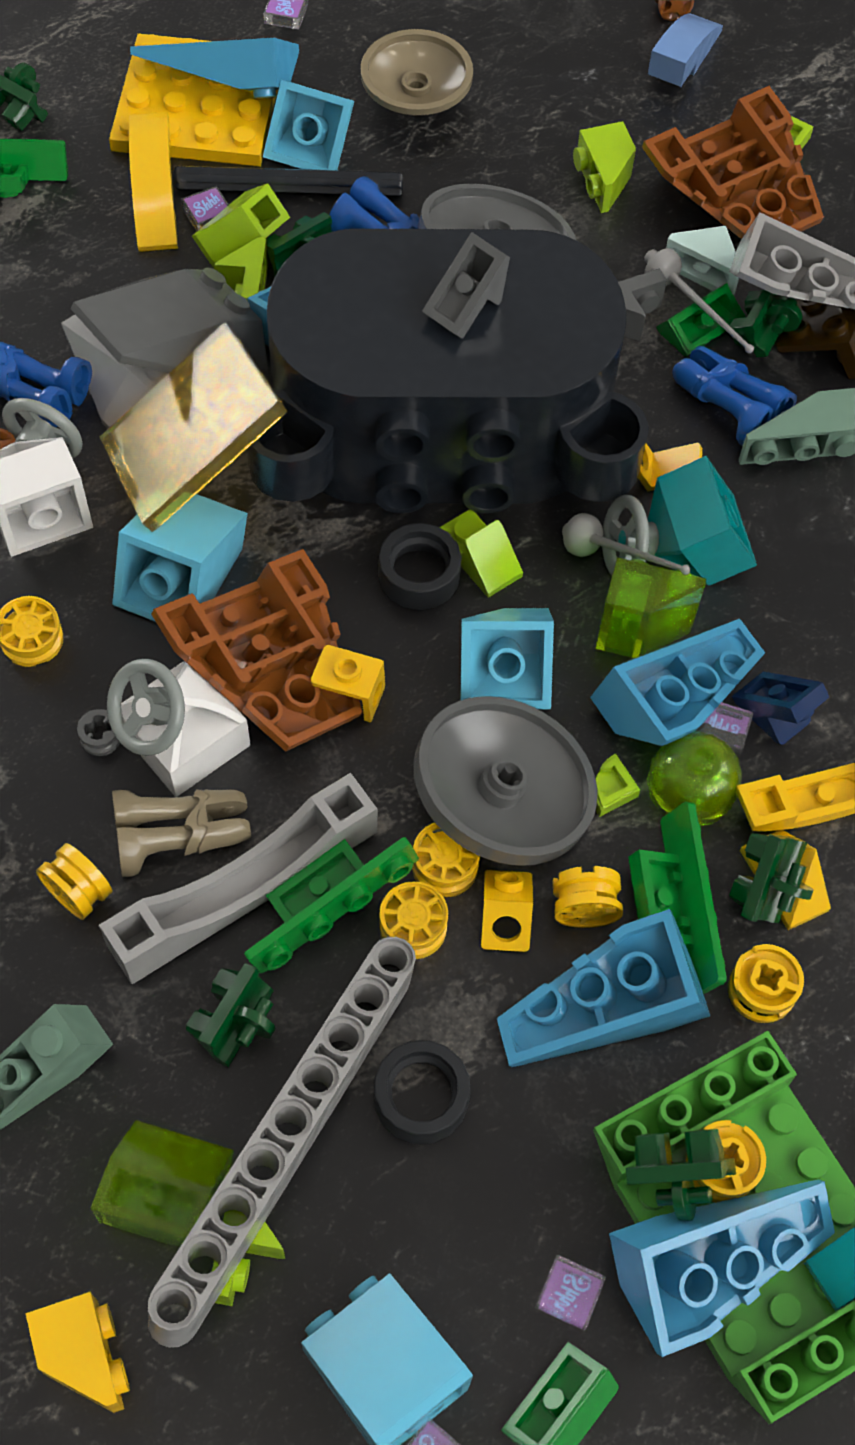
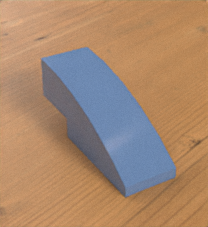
M691 13L681 16L667 29L653 48L648 75L682 87L689 74L694 76L722 32L723 25Z

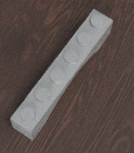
M351 773L347 774L311 796L278 829L229 864L183 887L160 895L142 898L99 924L108 949L130 983L134 984L268 901L267 894L345 839L353 848L376 834L378 809Z

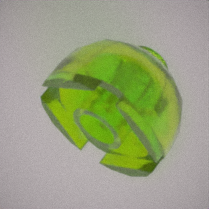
M695 731L661 746L653 757L647 778L650 799L655 806L658 803L668 813L684 802L695 803L700 826L711 825L720 820V817L735 805L738 799L736 787L741 785L742 770L738 756L727 742L714 734Z

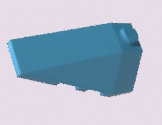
M277 38L130 46L131 55L238 89L253 91L254 98L276 97V90H279L281 79L289 82L292 80L299 54V44Z
M737 619L613 667L590 698L615 734L664 746L694 733L760 660L765 652L743 622Z
M668 909L622 925L609 935L611 938L588 955L584 953L573 961V966L551 983L542 984L497 1018L509 1066L516 1067L664 1032L709 1017L710 1013L695 967L672 911Z
M817 1179L696 1207L694 1219L690 1221L678 1220L675 1212L655 1216L611 1232L609 1236L620 1287L656 1353L664 1357L712 1337L723 1327L721 1323L723 1318L741 1303L747 1306L750 1305L761 1295L758 1290L779 1271L789 1272L831 1237L835 1231L825 1181Z

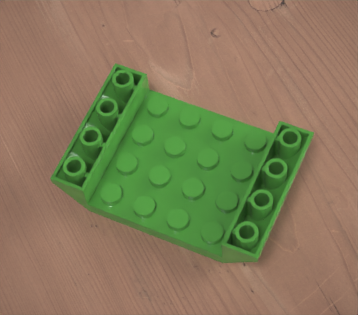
M766 1031L594 1127L593 1131L614 1189L635 1224L655 1216L675 1212L673 1205L658 1206L656 1202V1190L671 1189L672 1182L627 1185L626 1168L636 1166L635 1142L638 1135L669 1133L672 1162L685 1161L686 1158L685 1132L703 1130L707 1125L716 1121L731 1120V1123L742 1127L746 1125L754 1131L761 1140L766 1153L764 1175L747 1195L817 1179L825 1181L835 1233L789 1272L779 1271L758 1289L761 1295L748 1306L741 1303L721 1320L723 1327L712 1337L705 1340L727 1379L764 1420L771 1424L855 1371V1300L835 1312L804 1264L808 1259L855 1227V1187L789 1088L790 1083L797 1074L769 1031ZM715 1202L696 1204V1207L712 1204Z

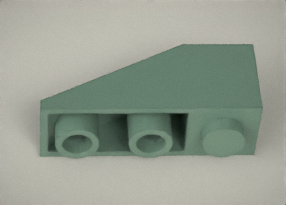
M855 388L818 391L746 434L739 457L740 465L754 463L765 465L774 461L795 459L806 461L816 457H847L855 454Z
M53 1004L0 1054V1130L77 1079L113 1045L87 1005Z

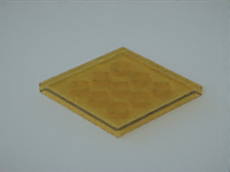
M223 323L100 436V439L142 524L153 532L285 415L287 410L236 333L226 323Z

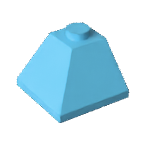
M281 79L263 157L300 169L337 170L354 101Z
M503 608L462 619L460 700L493 696L516 700L536 709H551L554 620L549 608Z

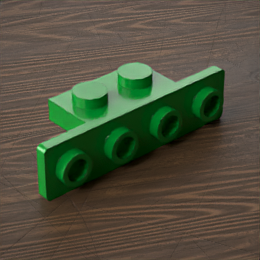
M0 139V197L17 196L23 192L29 180H67L66 144L63 140Z
M684 802L661 818L660 824L665 853L639 849L631 854L628 859L638 920L668 909L672 911L695 967L703 994H706L724 984L727 977L695 803Z
M403 837L364 865L344 839L267 894L266 897L278 912L284 924L245 951L244 955L254 967H257L261 974L267 970H276L282 967L292 958L293 951L307 941H315L326 935L333 927V922L348 911L355 912L366 906L371 901L374 892L388 882L395 883L403 879L412 870L413 864L419 860L406 837Z

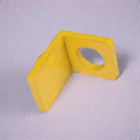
M646 443L642 459L643 466L641 464L638 478L647 492L655 490L657 477L702 458L700 443L654 453Z
M326 645L311 677V684L314 687L362 700L364 721L372 722L385 688L384 660Z
M500 870L485 871L481 947L483 949L527 952L529 950L533 911L531 873ZM504 916L515 918L521 925L520 932L508 939L497 936L492 926L498 918Z

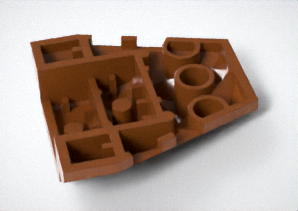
M770 86L738 99L730 119L684 139L678 129L674 127L643 142V150L662 177L741 239L759 212L800 232L821 223L824 218L811 176L804 175L800 163L803 157L801 145H794L790 131L794 124L791 115Z
M304 549L267 563L257 581L203 603H199L195 595L191 593L156 607L151 613L174 652L285 751L359 717L363 712L359 699L314 687L311 684V677L323 648L326 645L338 647L336 640L341 634L337 622L331 623L326 606V602L330 598L327 585Z

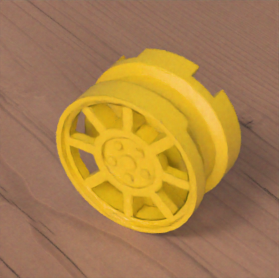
M23 596L11 600L1 608L0 646L4 655L12 660L13 663L20 666L33 667L50 661L58 654L63 644V631L57 611L48 601L39 597ZM13 609L14 612L4 619L6 613Z
M432 823L418 834L413 845V849L419 857V860L413 864L412 868L416 882L426 883L434 887L443 897L460 895L474 883L478 873L480 856L463 848L443 831L433 833V831L440 828L436 823Z
M65 843L56 851L57 858L51 863L44 862L36 870V874L48 891L77 918L84 920L93 911L92 904L97 900L104 901L112 893V888L102 873L86 856L72 845Z
M594 866V872L582 873L581 867L570 868L560 872L559 880L558 878H553L552 881L553 894L558 898L554 909L556 921L562 925L577 928L599 927L618 921L623 916V905L617 900V894L621 891L619 873L613 869Z
M413 881L399 884L385 895L380 906L379 928L382 939L398 937L406 940L414 949L416 959L430 956L443 944L447 932L448 907L444 897L438 890L426 883Z
M770 944L754 946L751 950L740 956L728 980L730 1001L742 1016L751 1021L759 1023L778 1021L790 1012L802 993L804 987L802 968L791 953L779 946ZM739 1001H742L748 1008L752 1009V1012L744 1008ZM757 1012H758V1013H762V1014H772V1015L763 1016V1015H758Z
M731 1120L713 1122L703 1130L718 1129L723 1145L724 1158H735L736 1175H727L722 1179L693 1180L694 1187L710 1186L712 1202L717 1203L746 1196L760 1182L766 1168V1153L759 1137L746 1125L742 1127L731 1123Z

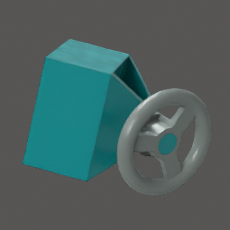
M707 456L657 477L648 519L642 504L631 495L619 496L613 501L607 511L603 525V537L613 541L616 539L618 543L681 566L688 565L690 572L686 576L708 586L757 566L734 495ZM627 508L631 512L632 517L626 526H622L618 518L621 512ZM602 547L606 567L615 580L621 583H628L639 576L646 560L620 552L619 564L616 551Z

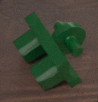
M19 63L14 68L7 67L4 71V76L0 75V107L4 101L8 103L1 116L9 125L20 132L23 131L32 118L43 123L49 114L45 109L37 105V97L34 93L39 91L40 83L35 81V69L27 63Z
M323 212L313 219L306 215L297 220L293 230L283 236L273 234L266 238L268 260L272 263L275 276L285 261L297 249L314 238L332 232V219L330 215Z
M764 289L749 291L744 300V309L748 317L734 318L730 327L748 344L753 345L756 357H767L779 334L783 331L791 332L796 330L803 316L794 298L772 294ZM733 338V341L736 346H742L735 338Z
M753 833L750 835L745 853L747 858L759 863L754 878L739 875L734 880L729 894L733 901L743 907L742 917L754 922L765 920L779 923L783 911L791 912L796 897L806 900L811 899L814 889L802 883L807 867L800 864L807 842L796 837L769 834L768 836Z
M244 963L240 971L220 969L212 982L211 989L214 996L221 1001L214 1013L201 1008L194 1011L186 1024V1030L207 1050L217 1063L229 1067L241 1046L248 1048L255 1035L270 1039L276 1029L275 1025L266 1018L274 1005L269 1000L274 990L260 978V971L257 967Z
M718 1129L685 1132L688 1161L672 1162L669 1133L636 1136V1166L626 1168L627 1185L672 1182L671 1189L656 1190L657 1205H673L678 1220H693L696 1213V1204L712 1202L710 1186L694 1187L693 1180L722 1179L727 1175H736L735 1158H724L723 1145Z

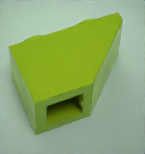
M623 121L580 130L578 147L573 150L575 167L577 171H582L586 179L587 193L591 199H595L601 213L609 212L632 175L636 147Z
M267 183L245 191L193 234L192 238L214 268L217 261L257 237L267 238L286 222L290 216Z

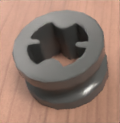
M91 710L78 721V736L82 747L87 753L94 756H104L115 751L120 745L119 740L111 729L107 710ZM105 726L106 731L103 732L102 739H94L93 734L96 732V727Z

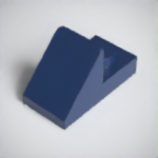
M763 671L735 693L732 698L735 704L776 743L783 745L810 723L815 709L825 702L829 695L823 682Z

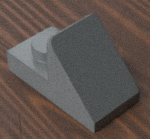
M471 232L422 312L455 335L464 338L487 300L498 306L501 303L510 257Z
M660 268L618 282L626 306L624 337L637 341L641 340L646 318L645 314L661 307L667 279Z

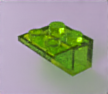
M617 557L595 649L638 658L689 634L705 588L706 578L694 576L691 573L684 575L679 570L673 571L652 566L641 560H627Z
M136 1120L110 1156L90 1209L99 1223L180 1248L226 1177L234 1150Z

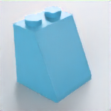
M168 484L119 531L112 605L155 621L151 615L154 608L191 593L195 595L199 603L215 598L242 551L248 513Z
M389 1273L380 1281L375 1276H371L358 1285L349 1294L352 1303L337 1315H334L330 1309L317 1317L305 1329L309 1337L301 1342L304 1353L369 1445H402L468 1391L473 1378L467 1366Z

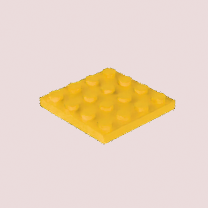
M138 34L135 46L210 41L154 34ZM132 55L109 137L110 149L115 152L129 153V115L168 112L171 141L170 157L261 167L276 97L254 98L253 91L238 89Z

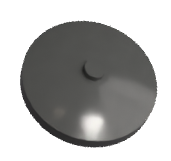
M458 184L435 191L423 203L418 223V229L544 230L562 234L576 240L573 230L565 219L546 204L523 193L486 184Z
M493 696L473 697L455 702L441 710L432 719L415 751V784L422 804L430 817L453 841L470 852L488 860L522 866L536 865L554 860L569 851L579 841L594 817L598 796L597 784L587 755L575 738L562 725L544 712L525 703Z

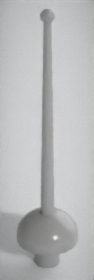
M666 248L657 252L655 249H652L646 253L644 262L647 265L644 273L660 268L667 279L666 286L673 283L744 346L747 353L754 351L753 345L743 340L679 277L682 262L675 250Z
M587 513L577 514L563 526L562 534L565 548L575 556H589L602 546L679 570L684 575L690 572L688 565L681 566L603 537V527L600 521L593 515Z

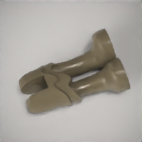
M196 789L193 796L172 798L139 797L128 790L112 791L122 878L139 874L145 858L153 853L186 849L185 856L196 852L201 854L211 849L233 846L251 838L250 822L246 819L232 818L213 821V819L232 817L246 811L248 807L247 799L241 791L233 789H205L203 791ZM186 819L185 825L137 828L139 825L147 822Z

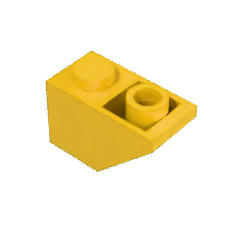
M91 1292L25 1313L37 1367L42 1373L113 1413L124 1410L121 1394L130 1391L122 1359L112 1360L107 1339L116 1336V1331L108 1304L99 1306L98 1300Z

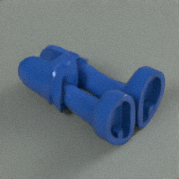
M365 176L358 178L353 183L350 194L345 192L339 197L329 214L332 219V232L344 229H418L420 218L414 213L410 214V217L404 214L380 192L378 184ZM371 212L387 222V227L369 213Z
M0 341V398L3 397L8 402L12 398L34 399L57 409L70 420L73 410L72 404L80 406L88 393L92 378L90 362L80 357H70L63 363L61 370L31 358L24 353L23 349ZM20 376L45 387V389L41 390L26 384L21 380ZM38 415L42 420H45L46 422L50 423L53 427H58L50 420Z
M699 345L691 352L690 359L684 358L680 360L672 370L676 383L693 397L698 398L702 402H711L723 408L737 419L736 439L742 447L746 434L795 406L797 402V395L784 386L771 384L749 375L745 364L725 358L704 346Z

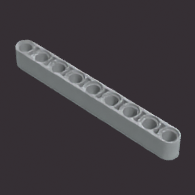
M386 937L379 940L373 946L155 1285L148 1299V1329L152 1338L160 1345L169 1348L180 1347L194 1337L406 994L416 961L415 951L406 940L398 937ZM391 964L398 967L400 971L390 972L381 966ZM368 1002L377 1007V1009L366 1011L359 1008L356 1004ZM344 1041L349 1043L353 1049L340 1051L331 1046V1043ZM311 1081H318L327 1086L328 1090L315 1093L308 1090L304 1085ZM283 1123H293L299 1126L302 1132L297 1135L288 1136L282 1134L277 1127ZM256 1166H266L271 1168L275 1175L268 1180H259L250 1175L249 1171ZM229 1210H237L242 1212L247 1217V1220L239 1226H230L221 1221L220 1216ZM200 1256H208L213 1258L219 1266L213 1272L200 1274L195 1272L189 1264ZM169 1304L182 1305L189 1312L188 1316L178 1323L165 1322L158 1314L163 1307Z

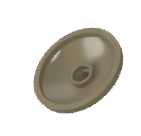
M408 29L387 34L375 41L366 50L361 61V81L368 95L381 106L403 115L427 116L445 111L455 106L467 95L473 80V64L467 51L454 39L430 30Z

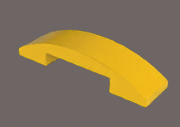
M168 112L129 115L131 187L139 252L178 249L176 214L173 203Z
M855 763L785 781L782 780L780 775L737 785L735 791L752 831L787 830L855 814Z

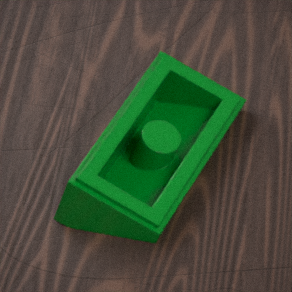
M727 283L701 298L729 326L734 318H746ZM695 303L690 304L656 326L658 332L684 357L691 354L699 345H705L726 331Z
M567 1342L501 1431L516 1445H578L615 1396L619 1385L606 1367Z

